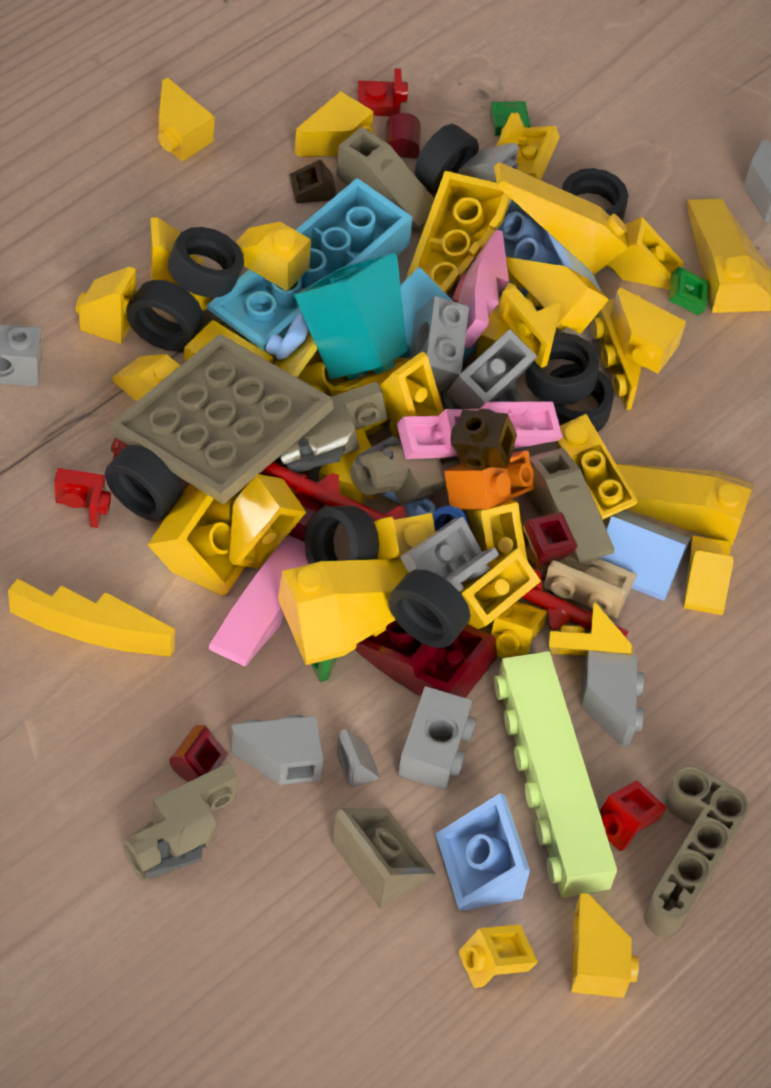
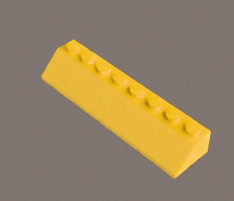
M310 331L305 341L288 358L277 359L274 362L275 366L330 397L332 396L329 389L348 380L347 376L330 379ZM278 458L273 461V462H275V463L281 465ZM307 470V471H302V472H300V473H298V474H300V475L306 474V475H307L308 472H309V470ZM189 484L147 545L172 573L221 596L227 595L245 568L244 566L233 565L229 560L233 502L244 490V487L225 504H222L192 484Z

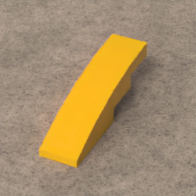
M18 578L8 589L10 613L47 630L85 643L131 653L171 657L175 651L174 628L106 592L97 603H94L62 585L53 596Z

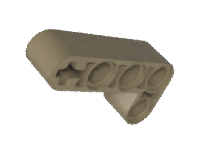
M695 766L682 767L675 773L666 797V805L669 811L693 827L655 888L645 914L648 928L654 934L662 937H671L682 929L737 836L749 807L748 799L739 789ZM682 790L691 791L695 795H687ZM719 810L727 811L732 816L723 815ZM700 842H707L714 848L704 847ZM680 873L691 875L695 881L684 879ZM670 899L677 902L671 911L665 910Z

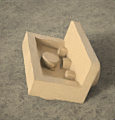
M572 554L558 562L553 560L550 563L544 588L553 591L559 597L569 598L584 604L592 610L595 602L605 614L618 618L635 583L637 574L599 558L578 564Z

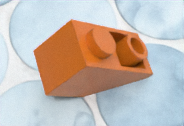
M529 451L513 452L507 469L493 467L474 469L465 464H460L444 471L450 506L458 509L489 510L534 489V474L530 464Z

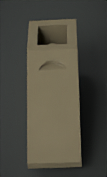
M361 127L339 145L336 172L339 178L348 184L352 183L356 178L360 179L411 215L413 228L419 231L425 226L435 199L388 143L364 127Z
M559 448L530 456V464L534 474V489L526 492V494L542 516L559 512L563 513L578 545L572 553L578 564L614 554V546L584 476L565 449Z

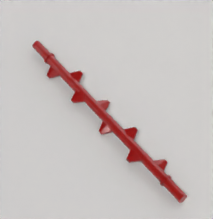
M272 462L260 472L266 476L284 479L286 484L295 490V493H303L330 507L353 505L361 508L372 518L373 522L392 516L393 520L406 518V510L403 506L399 505L384 515L340 494L339 475L333 472L318 483L308 479L306 474L300 475L275 462ZM534 570L541 582L521 598L548 610L549 628L556 631L571 621L591 631L593 611L590 610L588 612L542 589L541 572ZM615 625L626 637L629 631Z

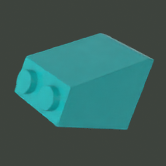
M395 252L342 266L294 295L330 379L347 376L348 380H353L367 374L369 370H373L374 374L385 372L396 365L394 362L396 358L407 352L398 258Z

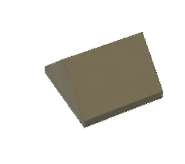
M341 808L336 813L332 843L380 909L430 880L436 874L388 809Z

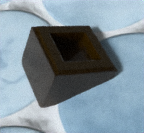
M321 159L290 173L294 198L297 203L330 201L337 195L333 175Z

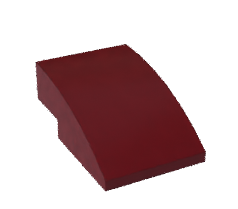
M396 620L388 624L384 632L377 636L372 634L356 645V649H354L377 669L420 697L426 686L466 698L498 657L494 635L470 625L463 629L451 645L445 648H435L423 644L410 636Z

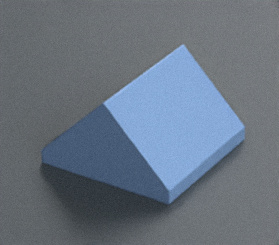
M623 511L612 515L606 530L614 546V554L603 556L599 559L637 574L632 589L665 601L692 538Z
M504 794L496 795L436 833L459 910L466 911L523 898L530 869Z

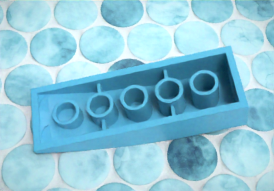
M356 178L296 229L297 232L311 239L310 266L288 292L249 269L238 278L236 285L230 293L213 299L207 304V309L264 351L271 335L277 334L281 338H285L296 315L302 313L294 296L295 294L342 266L395 252L396 256H398L410 245L412 216Z

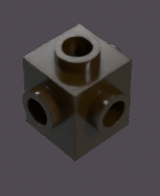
M485 408L477 411L462 409L458 424H455L452 428L450 441L461 463L474 469H483L485 467L507 469L517 433L507 413H497Z

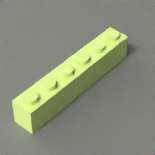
M550 651L502 658L499 675L494 676L493 681L495 695L498 700L504 701L506 711H504L505 729L508 735H514L516 742L514 748L515 763L518 771H524L526 776L525 797L529 808L535 807L538 817L535 824L536 835L539 844L546 845L549 858H547L546 865L550 882L557 883L561 898L580 895V893L587 894L610 890L617 867Z

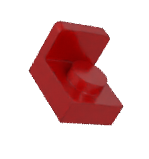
M394 68L393 82L358 80L357 101L374 111L373 116L391 117L394 114L400 113L401 103H407L408 82L402 81L401 68Z
M57 468L54 480L56 503L64 504L71 508H89L90 527L98 528L101 514L108 515L111 505V492L105 491V475Z
M636 780L610 794L599 812L608 841L619 851H623L628 848L639 831L660 820L667 807Z

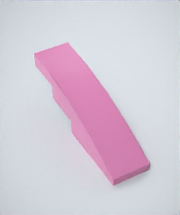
M497 229L467 271L459 294L458 303L469 307L464 346L468 349H471L489 325L488 317L498 305V296L509 282L503 232Z
M486 402L480 408L509 415L517 433L513 449L557 441L562 438L553 402ZM445 409L439 416L403 417L397 423L405 459L458 456L455 449L451 446L450 437L453 426L459 422L462 409Z
M290 535L284 539L231 609L212 639L209 650L242 666H246L277 631L284 614L278 601L282 571L309 564L303 541Z

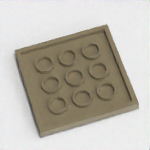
M219 334L109 425L114 437L127 445L142 446L151 450L163 460L172 473L222 504H225L255 478L257 474L262 472L334 409L330 396Z

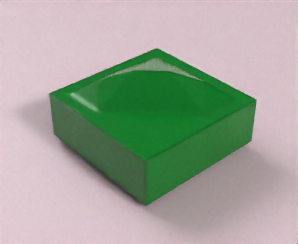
M526 101L491 102L490 113L495 136H501V130L506 125L511 113H519L523 126L530 127Z
M679 266L671 274L669 301L699 316L706 310L709 281Z

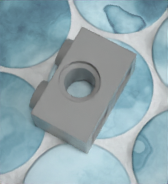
M434 296L415 313L409 359L411 360L421 352L427 354L437 389L441 392L461 374L469 307Z
M0 325V384L39 386L43 358L41 328Z
M509 329L457 377L446 393L461 409H480L486 402H493L513 384L537 356Z
M424 687L401 755L398 776L443 790L447 789L451 775L459 777L466 754L459 751L462 740L470 743L477 718L470 717L473 700ZM433 737H442L447 741L439 742L434 740Z

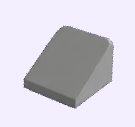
M347 729L342 730L339 734L337 755L349 785L354 787L378 780L379 773L367 744Z

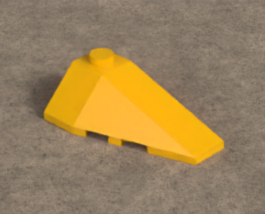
M501 162L494 166L497 186L594 274L598 273L628 248L625 237L627 228L617 215L612 214L610 216L596 204Z
M445 171L406 279L420 267L447 294L495 230L502 224L511 198L497 186L496 182Z
M688 199L686 205L703 278L709 281L707 295L711 312L771 311V269L722 199Z
M616 463L638 500V504L627 508L628 510L711 539L731 542L733 546L755 483L720 471Z
M401 559L320 561L282 571L278 601L305 665L345 656L356 649V645L372 634L374 636L379 635L386 630L388 624L395 621L388 604L389 596L405 575L409 573Z

